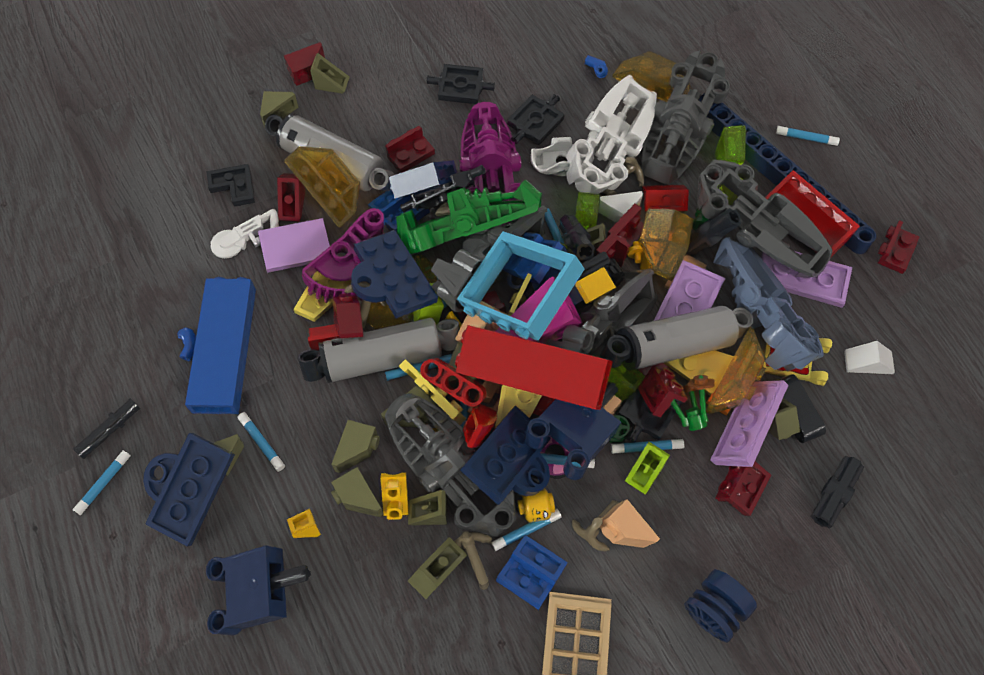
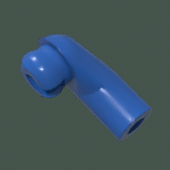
M590 55L586 57L585 65L594 68L598 78H604L608 73L605 61Z
M185 327L180 329L177 334L178 338H181L185 345L179 357L190 361L194 354L196 335L192 329Z

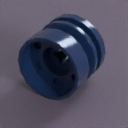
M714 569L701 583L704 591L697 589L692 594L693 598L690 597L684 605L690 616L705 631L720 641L728 643L734 636L733 632L736 633L740 629L738 621L745 622L756 610L757 603L753 596L737 580L720 570Z

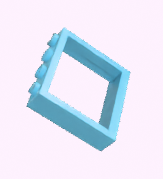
M502 231L457 300L464 307L463 311L469 316L474 317L477 315L488 324L494 322L507 332L513 330L524 339L530 337L539 341L585 269L576 255ZM512 254L561 270L527 323L479 304Z

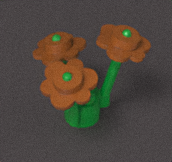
M697 375L690 379L687 385L683 386V392H689L692 408L686 410L685 416L676 401L673 399L671 405L681 419L682 426H688L690 431L700 430L707 426L709 420L706 413L705 388H713L715 386L714 379H708L706 375ZM699 390L700 407L697 406L694 391Z

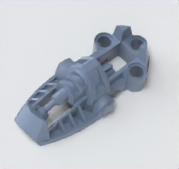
M730 237L724 238L720 243L713 263L730 269L733 276L732 283L735 287L732 291V297L735 298L736 308H744L753 316V324L748 330L762 325L766 329L762 332V337L775 351L765 362L774 370L784 367L788 372L795 368L801 370L810 362L822 358L824 352L818 333L801 316H797L791 307V296L771 269L752 247L747 248L738 242L732 241Z

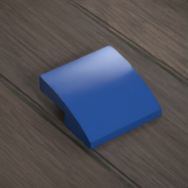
M389 190L370 202L368 206L370 209L376 208L381 210L384 214V225L390 231L395 230L397 233L396 216L404 213L400 205L409 201L411 196L395 199L394 194ZM416 208L410 209L413 210L417 221L430 213L429 209L420 208L419 211Z
M525 232L522 237L558 250H562L564 247L559 241L545 240L540 234ZM512 254L503 267L505 272L524 280L529 273L532 275L530 282L540 284L550 269V266L516 254Z
M525 535L497 576L496 582L539 610L568 562Z

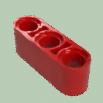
M432 358L424 361L421 365L420 370L423 378L462 403L475 407L485 400L487 394L482 384L467 375L456 373V368L439 358ZM431 363H435L439 368L436 376L431 375L428 370ZM450 376L458 378L459 386L457 388H452L449 385L448 380ZM471 388L479 391L480 398L478 401H474L469 397V390Z

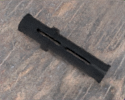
M129 398L114 413H109V418L92 431L73 450L81 458L85 459L87 455L103 443L119 427L123 428L125 426L124 423L141 408Z

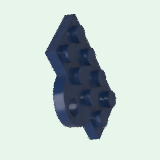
M395 230L354 244V251L361 263L352 271L351 287L358 297L368 302L386 301L395 318L437 303V294ZM368 282L370 286L361 287L358 283Z
M516 405L460 469L497 505L506 498L511 490L523 496L536 495L547 486L550 479L549 466L540 452L551 438L548 436L545 445L539 449L530 448L525 443L524 437L531 419ZM533 431V434L541 436V433ZM531 474L538 478L539 484L532 481Z
M189 433L179 454L165 453L153 458L145 469L143 482L147 494L156 502L145 524L187 547L192 546L235 454L194 433ZM158 466L164 472L160 480L154 475V471Z

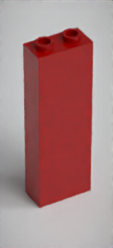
M467 325L466 330L463 331L461 336V352L455 360L456 373L587 408L601 410L613 361Z

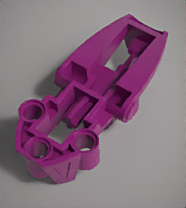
M491 102L477 103L472 107L462 133L461 160H459L460 172L472 170L480 165H483L486 170L485 174L476 177V180H474L475 187L469 188L471 193H474L475 189L483 192L482 179H486L487 189L491 192L500 190L499 178H502L504 193L515 192L521 185L520 183H514L513 172L520 171L522 167L521 156L516 151L515 143L511 141L512 134L498 107ZM496 123L497 131L492 129L490 124ZM474 125H483L482 131L478 133V139H476ZM515 198L505 199V201L517 200Z

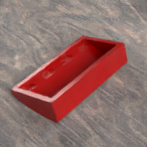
M794 170L765 197L768 200L772 194L779 193L797 206L825 237L833 250L832 256L860 228L855 221Z

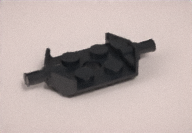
M480 165L472 170L450 175L452 182L442 185V190L430 191L419 196L412 194L409 201L400 205L401 210L405 213L414 208L417 211L420 208H435L437 205L448 201L447 193L464 187L469 190L471 185L475 187L474 180H476V177L485 174L486 170L483 165Z

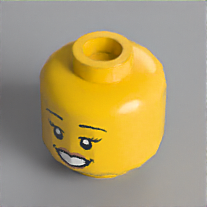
M545 488L536 495H522V500H517L519 514L525 515V519L528 522L548 520L551 517V513H555L553 495L548 493Z

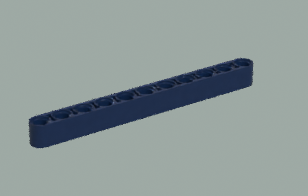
M705 93L700 96L698 101L702 102ZM713 103L707 117L714 120L712 131L776 186L794 170L860 226L844 245L856 254L867 252L876 239V232L724 103Z

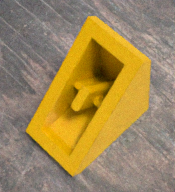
M604 267L575 283L586 304L593 302L598 297L606 295L616 288Z

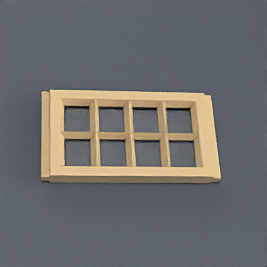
M557 592L549 593L542 675H607L611 599Z

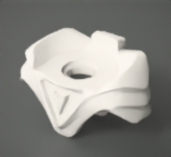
M552 138L550 146L541 149H531V163L535 170L543 174L566 176L570 163L568 161L556 163V159L561 156L566 158L567 152L574 145L572 144V138ZM594 152L588 161L591 164L594 160Z

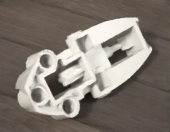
M628 75L605 95L595 111H592L585 121V127L591 130L587 140H577L566 154V159L570 163L566 173L569 185L575 182L579 192L588 194L587 197H592L606 189H616L628 177V170L623 165L626 160L624 158L626 155L636 157L643 148V143L649 133L655 114L656 92L642 87L633 79V76ZM623 99L625 104L623 110L618 112L617 115L613 114L619 102ZM630 108H636L640 111L633 123L629 125L625 122L626 114ZM593 152L599 161L609 160L604 171L588 162Z

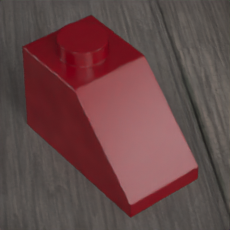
M321 42L284 55L287 69L296 86L313 80L310 70L316 54L319 53L325 58Z
M283 173L277 177L278 220L301 221L305 199V174Z
M343 293L339 297H333L334 325L339 339L363 337L360 304L357 296Z

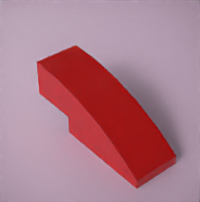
M479 404L477 409H472L463 427L467 447L475 448L482 445L497 420V411L482 404Z

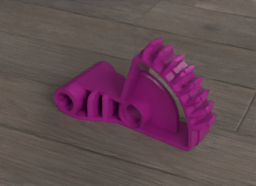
M376 208L367 210L341 238L303 268L302 279L309 287L308 294L310 296L316 293L317 300L324 296V301L327 303L333 297H339L340 294L345 293V289L321 285L310 277L319 271L323 276L331 280H351L353 269L361 263L354 251V244L384 234V214L381 210ZM338 253H345V254H346L345 256H342V257L337 256ZM349 292L353 296H357L354 292Z

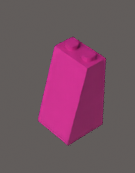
M549 278L511 317L527 323L556 278ZM569 294L539 341L530 337L526 340L546 344L548 339L556 341L562 338L564 330L568 325L572 324L578 327L584 325ZM499 327L495 331L498 333L522 338L519 335H517L513 330L507 332Z

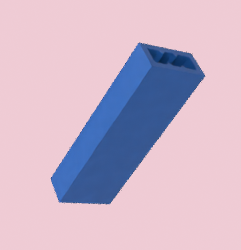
M215 277L205 281L185 406L191 413L239 414L256 289L251 279L244 277L237 279Z

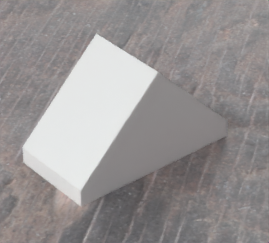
M642 191L601 196L597 208L598 212L617 223L634 203L640 206L643 196Z
M878 341L844 351L847 372L895 373L892 351Z

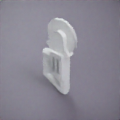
M271 209L237 227H233L232 230L218 232L211 241L210 247L212 252L220 258H231L236 256L241 249L245 250L246 241L251 240L255 247L260 246L259 236L256 238L255 236L259 235V230H264L263 223L270 220V228L279 227L277 211Z

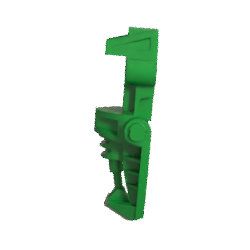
M526 179L515 192L501 193V191L489 193L487 188H484L483 192L475 189V192L471 193L470 190L464 187L447 193L450 215L435 218L419 225L413 210L396 216L397 234L410 254L421 252L461 236H469L537 212L538 208L541 207L542 193ZM512 198L517 199V200H512V201H502V200H505V199H512Z

